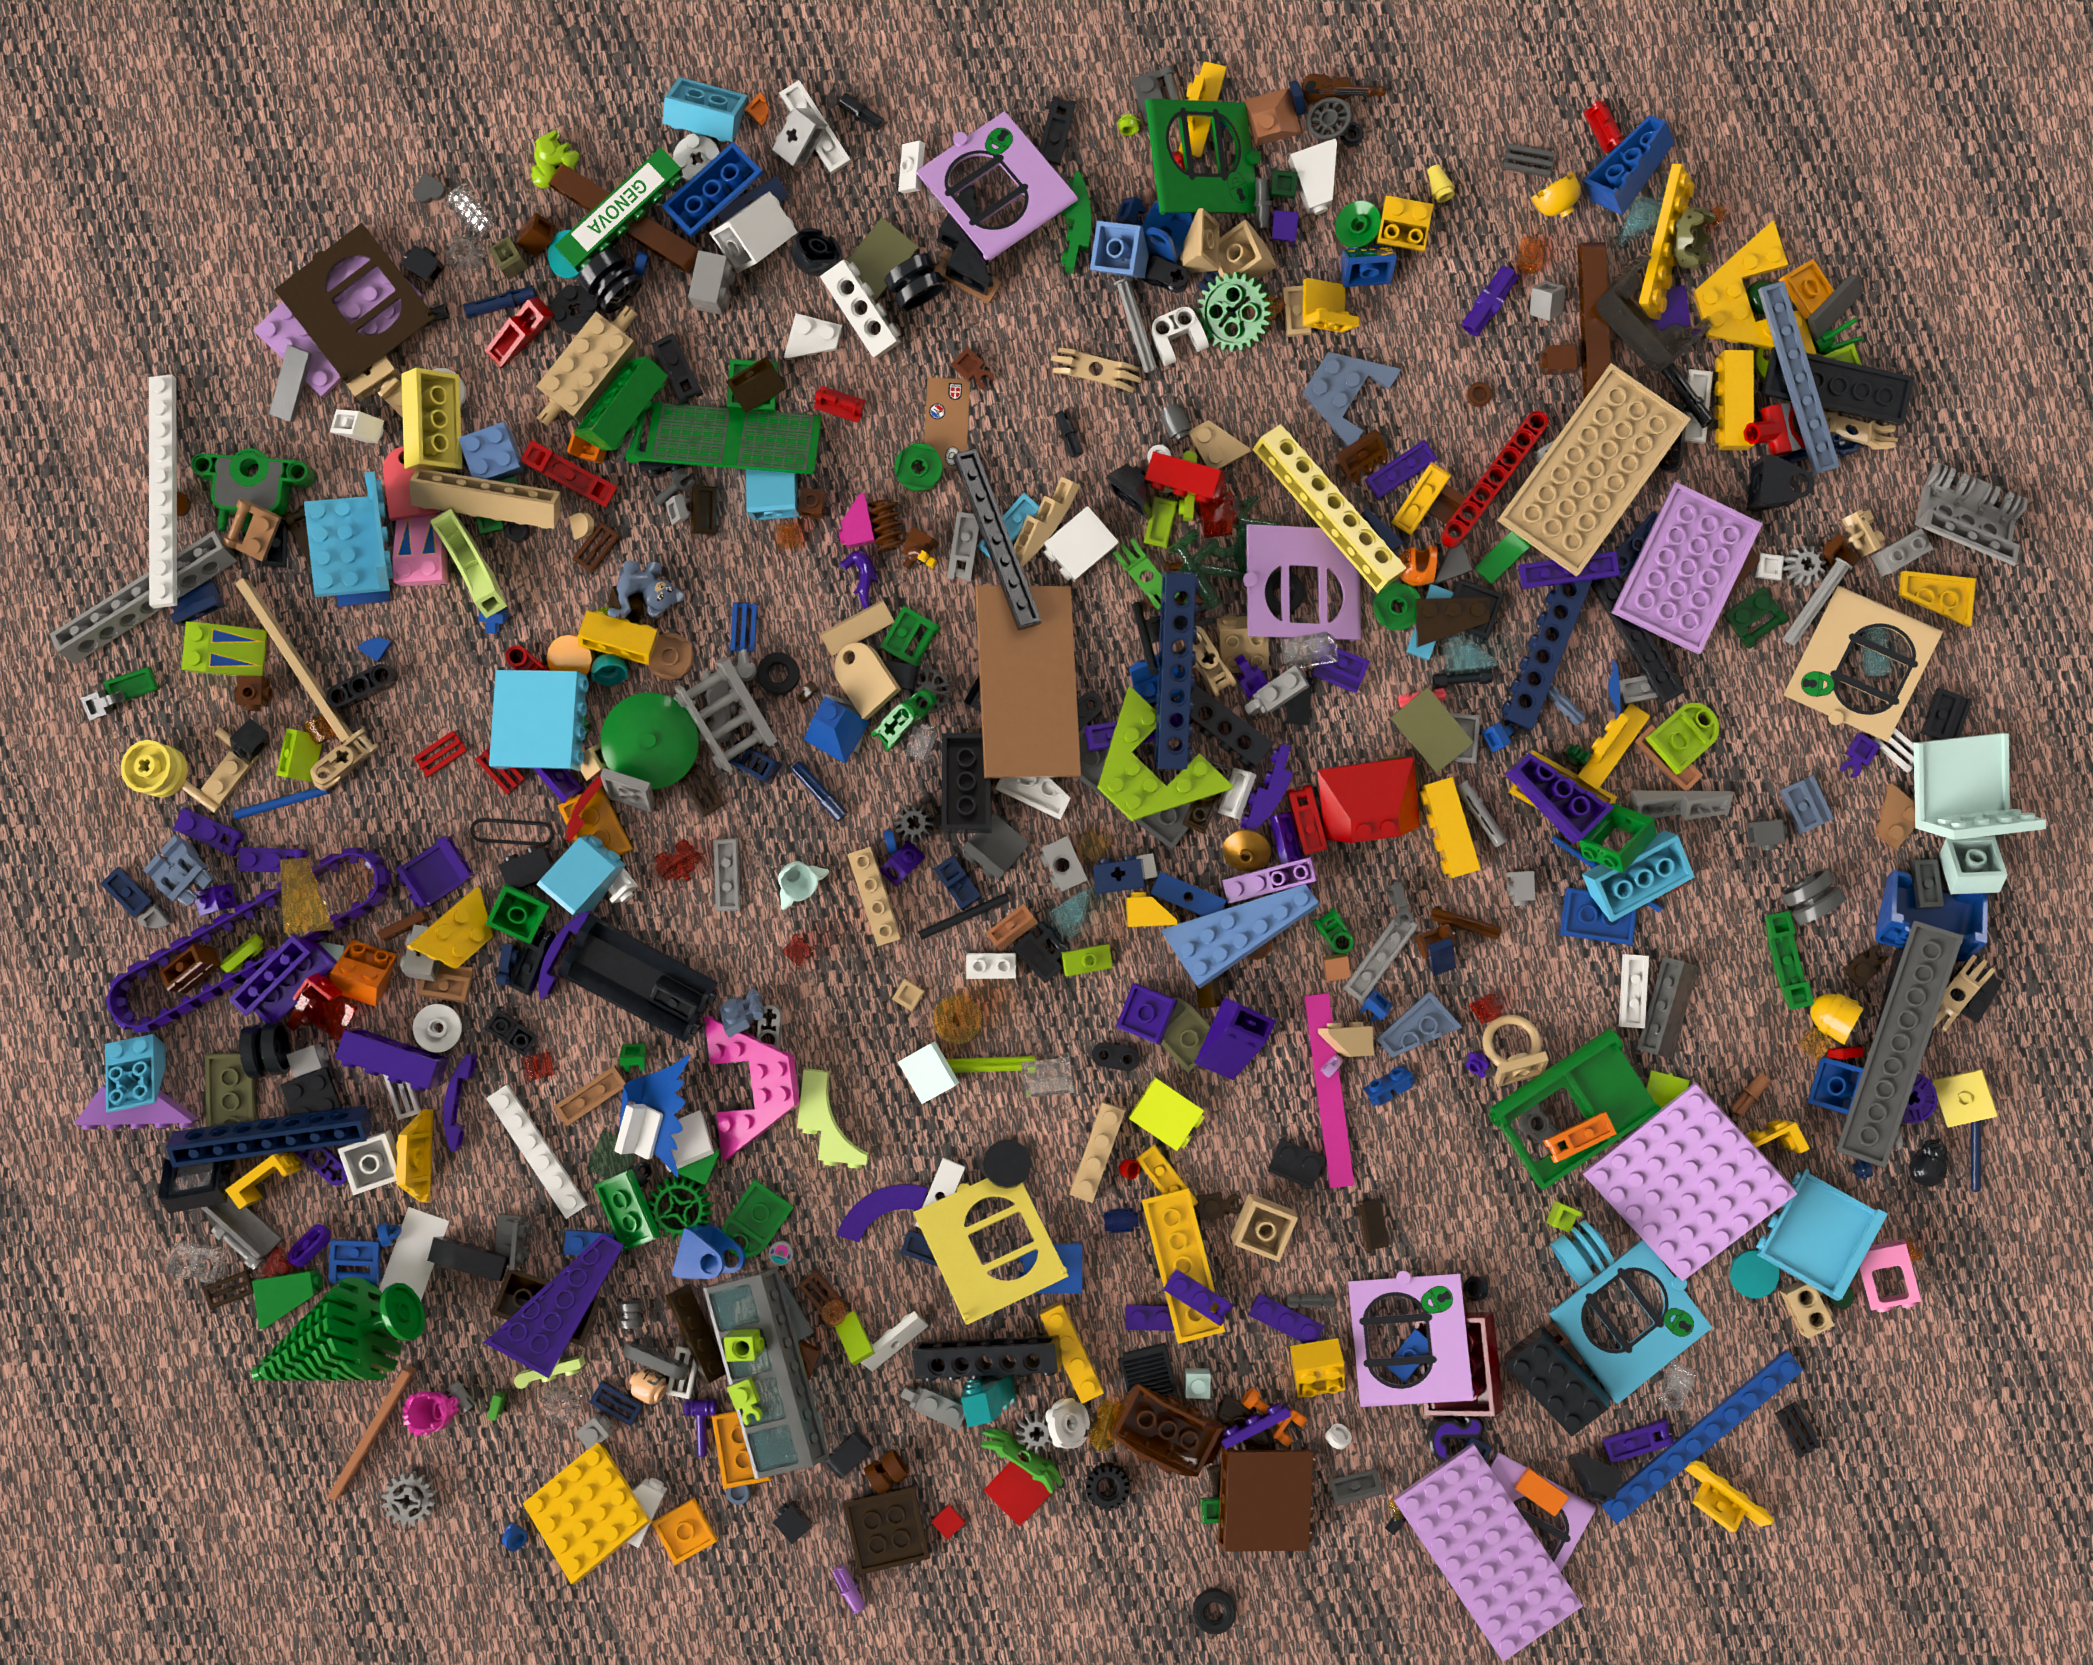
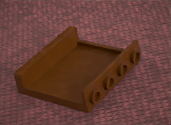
M1222 1446L1217 1545L1224 1552L1309 1551V1543L1312 1542L1313 1538L1310 1518L1314 1514L1311 1493H1314L1315 1490L1312 1471L1316 1466V1458L1313 1451L1302 1446V1450H1235L1233 1447L1225 1449Z

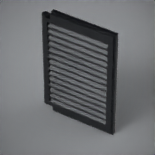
M1166 1342L1124 1352V1358H1118L1126 1396L1136 1384H1140L1165 1397L1171 1395L1179 1399Z

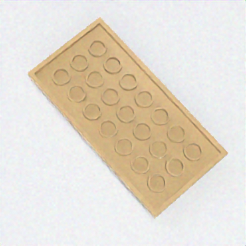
M1610 363L1497 521L1577 577L1691 418Z

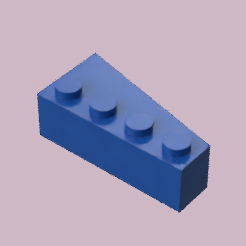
M1649 115L1582 180L1591 202L1624 215L1675 143L1666 121Z

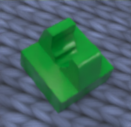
M646 1043L622 1045L619 1061L620 1066H623L626 1072H630L633 1065H638L640 1071L644 1070L647 1056Z

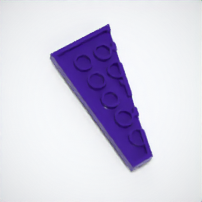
M601 1234L571 1264L566 1266L560 1274L545 1285L483 1343L539 1374L550 1378L623 1250L624 1245Z

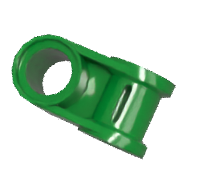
M1332 907L1329 909L1330 912L1318 920L1316 918L1313 919L1312 922L1335 953L1344 954L1353 948L1354 940L1341 917ZM1331 919L1333 920L1331 923L1324 926L1325 923H1327ZM1339 936L1345 937L1348 941V946L1344 950L1336 946V939Z

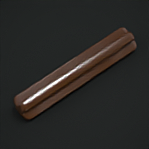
M1433 908L1430 914L1432 921L1449 924L1450 926L1493 939H1498L1501 933L1499 926L1442 909Z

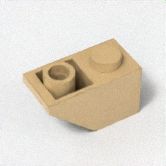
M1349 1022V1027H1341V1023H1327V1028L1318 1029V1034L1341 1056H1374L1373 1026H1363V1022Z

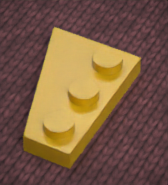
M1902 571L1898 596L1966 627L1972 626L1976 578Z

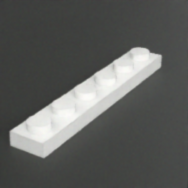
M507 1084L487 1097V1101L564 1217L567 1219L587 1206V1202L510 1086Z

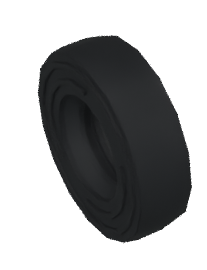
M1281 571L1270 575L1265 586L1267 606L1270 611L1276 614H1281V601L1277 600L1274 596L1275 587L1281 584ZM1289 572V587L1292 590V597L1290 599L1291 613L1300 607L1304 599L1305 589L1298 576Z
M773 652L766 655L760 661L757 668V679L760 686L766 692L773 695H784L791 692L797 686L800 679V669L797 662L790 655L783 652ZM777 664L785 666L788 671L787 678L781 683L773 682L769 676L770 669Z
M1211 1588L1204 1590L1197 1596L1193 1604L1192 1613L1195 1623L1202 1631L1208 1634L1218 1635L1226 1632L1232 1627L1236 1619L1234 1601L1227 1592L1221 1589ZM1216 1602L1222 1605L1224 1613L1220 1619L1210 1620L1205 1615V1609L1210 1603Z

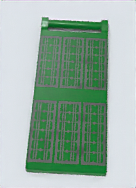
M652 402L650 407L645 412H641L637 417L638 422L633 428L630 448L626 450L625 459L630 463L651 461L813 475L815 472L822 418L819 415L751 410L745 413L743 409ZM653 411L646 451L641 452L639 447L646 412Z

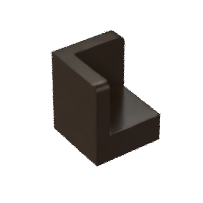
M612 586L608 601L609 608L621 609L617 586ZM635 593L628 596L631 612L625 619L630 621V623H639L643 609L640 595Z

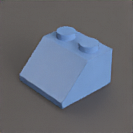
M1097 221L1090 270L1105 274L1145 278L1148 249L1143 226Z

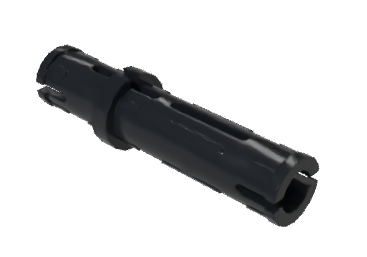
M1670 363L1664 367L1661 373L1685 403L1687 412L1693 414L1701 428H1706L1712 424L1715 418L1703 404V398L1697 396L1677 369L1675 363Z

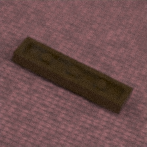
M686 1284L665 1295L704 1383L709 1384L724 1376L726 1371L721 1353L690 1284Z

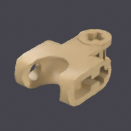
M1194 626L1197 628V639L1200 643L1193 645L1192 651L1196 652L1195 667L1203 676L1212 694L1218 697L1220 695L1219 691L1229 685L1234 687L1237 685L1229 669L1223 664L1218 651L1206 632L1201 627ZM1204 657L1212 659L1210 664L1208 662L1203 663L1202 660Z
M364 728L358 730L344 744L334 748L311 768L310 773L315 787L322 791L332 788L351 773L355 766L375 753L380 746L377 743L372 744L364 735L366 733ZM338 759H347V763H344L343 761L339 762ZM323 772L330 774L326 778H319V775Z

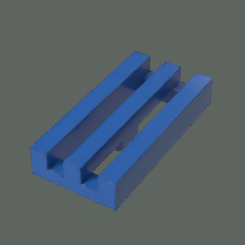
M733 602L731 651L747 649V652H755L758 604ZM738 608L742 609L740 646H736ZM752 609L750 647H745L747 610Z

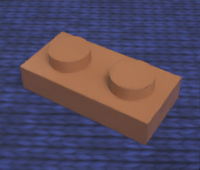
M1023 903L988 930L986 934L1000 952L1038 922Z

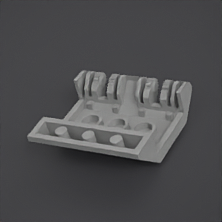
M1937 462L1922 489L1915 525L2014 566L2017 563L2020 545L2012 542L2015 523L2026 511L2028 499L2020 495L2015 496L2014 493L2009 491L2004 496L1999 508L1994 507L1993 505L2001 491L2000 487H1993L1991 483L1974 476L1970 478L1969 474L1964 473L1953 490L1948 487L1955 477L1956 469L1952 467L1948 469L1947 465Z

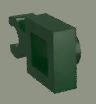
M1568 744L1561 752V754L1566 756L1564 760L1574 767L1586 765L1592 753L1584 751L1578 744L1575 746Z

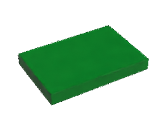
M632 1169L594 1185L617 1241L624 1245L622 1252L661 1236Z

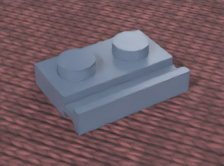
M1814 775L1779 790L1799 834L1834 819Z

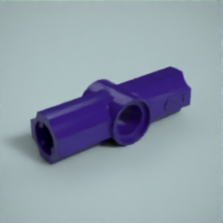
M1502 265L1489 285L1484 287L1474 302V307L1469 311L1461 324L1464 331L1478 337L1491 316L1494 317L1506 298L1504 297L1519 277L1513 269Z

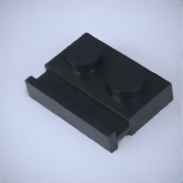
M1936 688L1920 733L1937 740L1959 738L1973 699H1967L1962 697V695L1943 688Z
M1280 1138L1267 1171L1313 1190L1314 1183L1326 1157Z

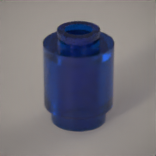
M1133 1208L1109 1209V1212H1104L1105 1231L1127 1233L1134 1232V1227H1139L1138 1212H1133Z

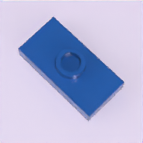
M1416 1328L1393 1358L1427 1356L1429 1354L1427 1336ZM1420 1364L1386 1367L1406 1383Z

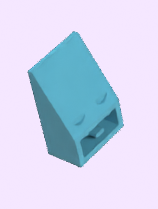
M154 1034L105 1044L107 1113L156 1103L166 1067L165 1043Z

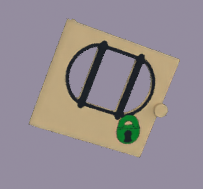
M1838 585L1833 591V596L1783 696L1827 715L1828 721L1832 725H1839L1843 722L1888 742L1943 631ZM1871 628L1893 630L1906 640L1910 647L1912 658L1867 640L1859 634ZM1853 643L1908 667L1894 696L1840 673V669ZM1838 680L1887 702L1888 705L1876 711L1855 709L1841 698L1836 687V681Z

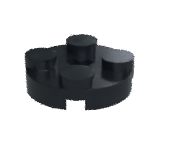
M567 285L558 292L551 306V311L554 314L553 319L558 327L568 334L577 335L595 312L600 314L599 305L594 300L595 295H589L582 286ZM577 304L580 305L581 314L576 313L572 316L570 308Z

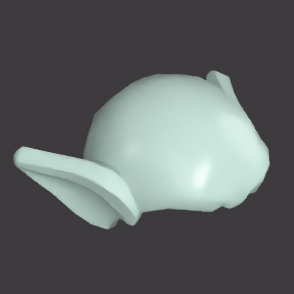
M794 861L784 866L778 875V882L781 887V909L786 910L794 901L799 902L810 897L817 889L819 880L827 876L829 870L816 866H807L800 861Z

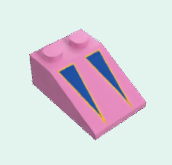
M439 512L436 515L396 520L392 557L393 580L395 584L401 587L449 584L447 548L430 520L444 512Z

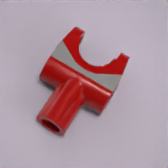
M1792 403L1776 404L1761 409L1763 421L1747 424L1743 432L1745 441L1750 444L1768 442L1770 453L1773 456H1783L1805 448L1803 438L1798 436L1793 428L1792 420L1795 411Z

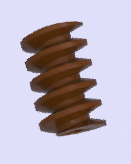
M884 499L868 504V507L874 508L869 512L871 517H875L871 524L877 527L874 529L873 534L880 536L875 540L877 545H881L877 552L893 551L905 543V539H899L898 537L904 533V530L896 528L902 524V521L895 520L894 518L900 515V511H893L892 509L899 505L898 502Z

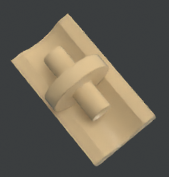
M1861 509L1841 519L1849 536L1846 538L1847 544L1852 542L1861 557L1882 548L1881 544L1885 541V537L1879 530L1873 532L1870 523L1874 522V517L1870 510L1862 511Z

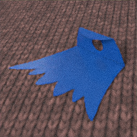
M691 1054L668 1068L645 1075L644 1080L642 1076L623 1085L619 1131L626 1105L630 1101L635 1102V1104H644L662 1113L663 1119L654 1154L669 1167L677 1178H679L677 1166L670 1149L677 1150L678 1148L671 1135L680 1133L683 1130L682 1125L674 1114L684 1106L685 1100L676 1095L675 1092L684 1083V1081L677 1079L684 1070Z

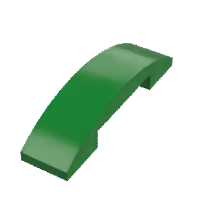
M1790 910L1765 916L1767 938L1775 973L1789 1010L1813 1005L1814 1001L1808 981H1805L1793 935L1796 934Z

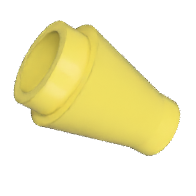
M1439 164L1431 166L1427 173L1432 196L1438 203L1446 202L1455 195V186Z

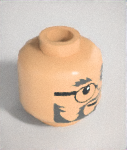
M645 1367L640 1372L636 1371L630 1379L632 1395L647 1404H652L655 1401L659 1402L667 1391L668 1385L666 1384L665 1376L649 1367Z

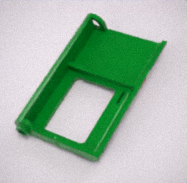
M1608 1028L1489 1108L1491 1112L1488 1115L1490 1120L1496 1127H1500L1527 1171L1542 1190L1551 1186L1661 1110L1621 1051L1623 1043L1611 1028ZM1562 1087L1567 1090L1585 1120L1603 1111L1607 1113L1617 1133L1616 1135L1556 1163H1553L1550 1157L1552 1153L1535 1162L1511 1126V1122ZM1565 1143L1560 1146V1150L1567 1148Z

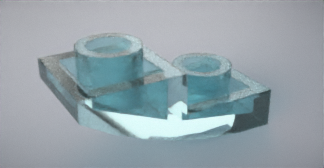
M1871 628L1860 633L1861 637L1889 649L1887 628ZM1862 646L1864 677L1890 675L1889 658Z

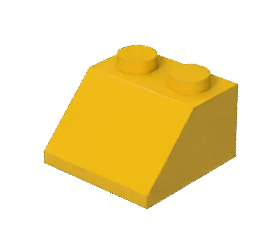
M1146 892L1131 893L1130 898H1126L1127 927L1178 925L1177 919L1153 897H1146Z

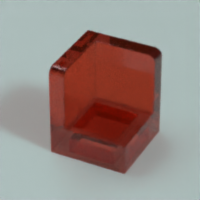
M794 934L792 940L782 950V953L794 962L797 968H800L816 948L799 934Z

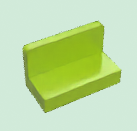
M286 728L276 775L313 782L310 771L319 760L323 736Z

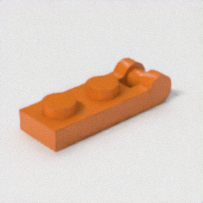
M1603 1111L1543 1139L1545 1147H1549L1552 1153L1550 1157L1553 1163H1556L1617 1133L1607 1113ZM1564 1140L1567 1148L1560 1150L1558 1143Z

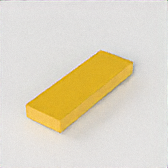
M1431 462L1391 523L1412 535L1452 474Z
M1155 1144L1135 1158L1161 1194L1187 1188ZM1190 1192L1193 1206H1195L1199 1202Z

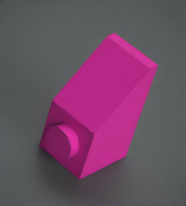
M864 493L858 495L841 521L842 529L838 530L841 544L845 543L847 549L875 544L868 504Z

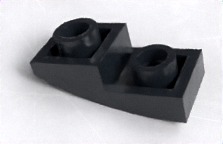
M500 1008L495 1010L484 1026L486 1031L504 1041L505 1045L524 1057L538 1038L537 1034Z

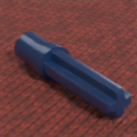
M797 762L792 766L791 771L818 799L822 808L826 809L837 822L848 814L846 809L836 800L837 798L830 794L801 762Z

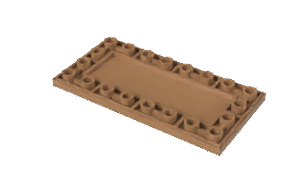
M977 585L975 587L984 778L1080 777L1081 766L1071 586H1029L1042 622L1040 625L1018 630L1002 587Z

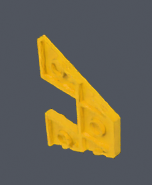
M1774 220L1694 291V298L1707 338L1725 339L1727 342L1737 344L1738 342L1752 344L1754 347L1769 350L1775 346L1767 319L1755 322L1742 281L1747 278L1784 269L1788 266ZM1799 310L1793 311L1805 352L1816 355L1806 320Z

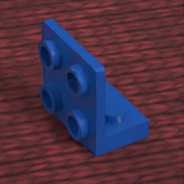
M1159 653L1155 656L1157 665L1159 661ZM1140 660L1129 668L1134 690L1152 707L1157 705L1158 675L1151 676L1146 660ZM1178 665L1173 667L1172 676L1180 675ZM1181 689L1173 690L1171 699L1181 695Z

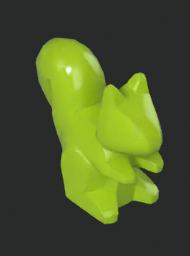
M553 130L535 141L534 158L537 165L532 166L531 178L533 183L539 188H550L548 183L557 171L556 166L564 164L575 171L579 161V153L577 151H568L571 147L569 142L562 145L559 144L560 134L557 130Z

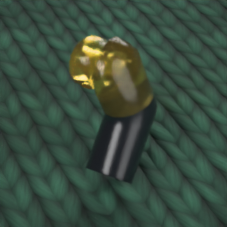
M1391 1498L1388 1502V1507L1392 1509L1393 1517L1385 1526V1529L1392 1535H1395L1406 1521V1518Z

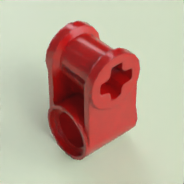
M514 645L506 651V661L514 670L550 671L524 647ZM517 651H522L524 655L520 663L513 661V655Z

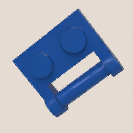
M330 1240L329 1283H338L346 1277L364 1278L373 1285L380 1284V1241ZM339 1265L370 1266V1272L340 1271Z

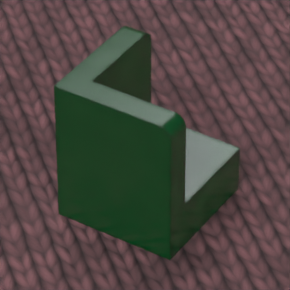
M1273 170L1269 181L1270 200L1273 201L1274 197L1294 199L1298 172Z

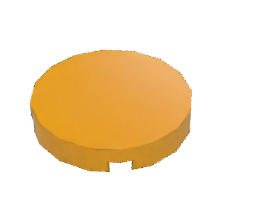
M578 635L560 636L551 643L547 653V663L551 671H578L587 676L591 673V666L595 660L594 651L578 646Z

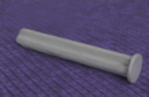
M1124 278L1116 281L1114 287H1118L1145 373L1155 371L1157 366L1130 284L1132 278Z
M1838 557L1835 558V564L1784 635L1783 640L1793 646L1797 644L1848 569L1852 570L1853 567Z

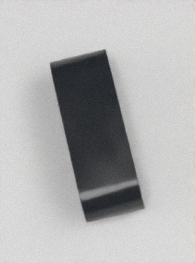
M384 664L375 665L329 688L326 694L327 701L334 707L349 708L395 685L398 679L397 672L392 667ZM387 670L388 678L386 681L381 682L380 674L382 671ZM365 680L367 687L365 691L360 693L358 685L361 681ZM343 691L345 699L338 703L336 699L337 694Z

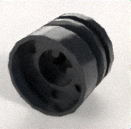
M615 248L606 249L596 255L583 268L577 279L578 283L589 295L596 294L595 302L601 305L602 310L608 314L622 308L638 293L643 284V279L639 274H635V270L632 267L625 268L626 260Z

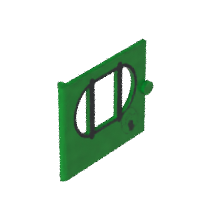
M1146 99L1145 104L1160 214L1197 213L1199 208H1203L1208 213L1256 214V207H1253V201H1256L1254 165L1261 161V154L1258 150L1251 149L1246 103ZM1187 116L1211 118L1218 174L1194 172ZM1176 118L1179 119L1185 170L1174 159L1169 145L1170 127ZM1220 120L1228 127L1235 143V160L1228 172L1226 171Z

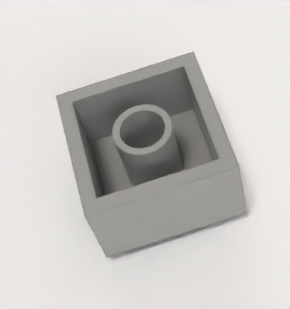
M698 250L688 295L695 310L723 315L724 309L729 308L731 296L728 294L729 285H734L736 273L733 271L727 256Z

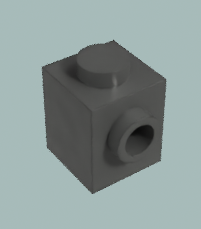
M1783 819L1747 823L1749 847L1762 846V850L1778 849L1777 844L1785 843L1787 827L1783 824Z

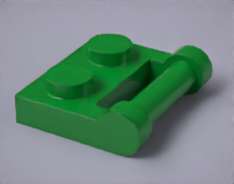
M903 605L880 648L907 664L920 666L923 654L935 633L938 634L941 627ZM923 625L927 630L912 656L906 654V651L920 626Z

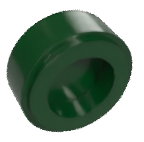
M1848 1287L1842 1300L1836 1301L1829 1296L1827 1298L1833 1306L1845 1309L1853 1303L1854 1293Z

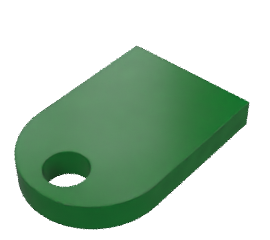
M754 1179L724 1222L722 1231L731 1239L737 1236L743 1237L746 1240V1247L743 1249L746 1258L754 1257L767 1247L795 1206ZM731 1248L728 1249L732 1254L739 1257L737 1251Z

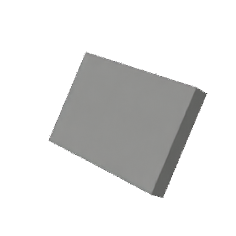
M606 768L602 769L600 777L608 799L648 812L654 811L656 803L649 782Z

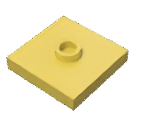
M1982 1068L1932 1081L1936 1088L1937 1097L1948 1128L1998 1116Z

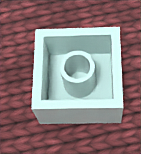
M1995 836L1958 840L1945 839L1939 853V859L1950 894L1999 893L2008 874Z

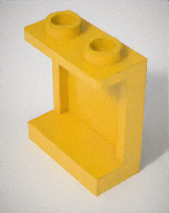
M294 1152L273 1154L225 1191L239 1210L251 1206L263 1199L255 1187L257 1184L276 1170L283 1177L302 1170L299 1165L301 1161Z

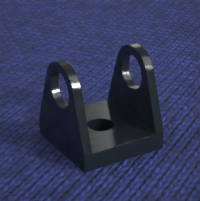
M1765 455L1751 465L1746 511L1758 512L1788 506L1797 499L1806 497L1812 492L1814 487L1812 475L1807 470L1777 456ZM1799 474L1806 478L1808 486L1804 492L1800 493L1798 483L1792 479L1793 475Z

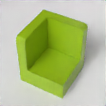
M1555 1200L1546 1223L1570 1233L1576 1217H1582L1583 1213Z

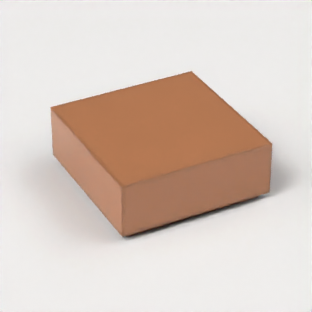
M1347 953L1323 957L1327 982L1351 978Z

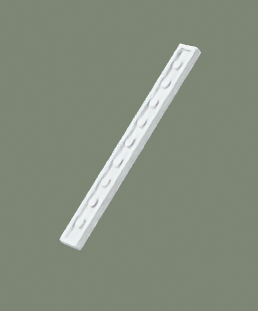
M172 374L149 377V606L153 608L177 606L176 377Z

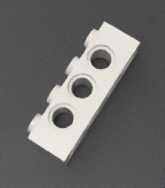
M842 260L822 274L820 278L872 357L879 359L901 343L898 338L900 332L893 323L889 324L885 316L887 313L880 303L876 304L871 297L874 293L866 282L863 284L859 279L860 271L853 262L849 263ZM852 281L854 291L847 295L845 285ZM861 302H866L868 306L867 312L860 315L858 306ZM875 322H879L881 325V330L877 335H873L871 327Z

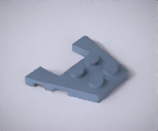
M1328 352L1302 394L1348 447L1359 439L1364 430L1347 421L1343 416L1367 377L1389 390L1401 370L1379 363Z

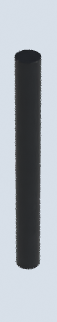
M1134 602L1132 609L1148 670L1151 676H1156L1159 673L1143 609L1140 602Z
M1004 893L918 931L923 940L1010 902L1007 893Z

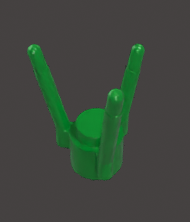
M1853 318L1833 331L1828 329L1819 339L1812 338L1816 353L1823 352L1825 355L1832 350L1862 341L1863 337L1859 336L1833 344L1836 341L1835 336L1856 323L1858 319Z

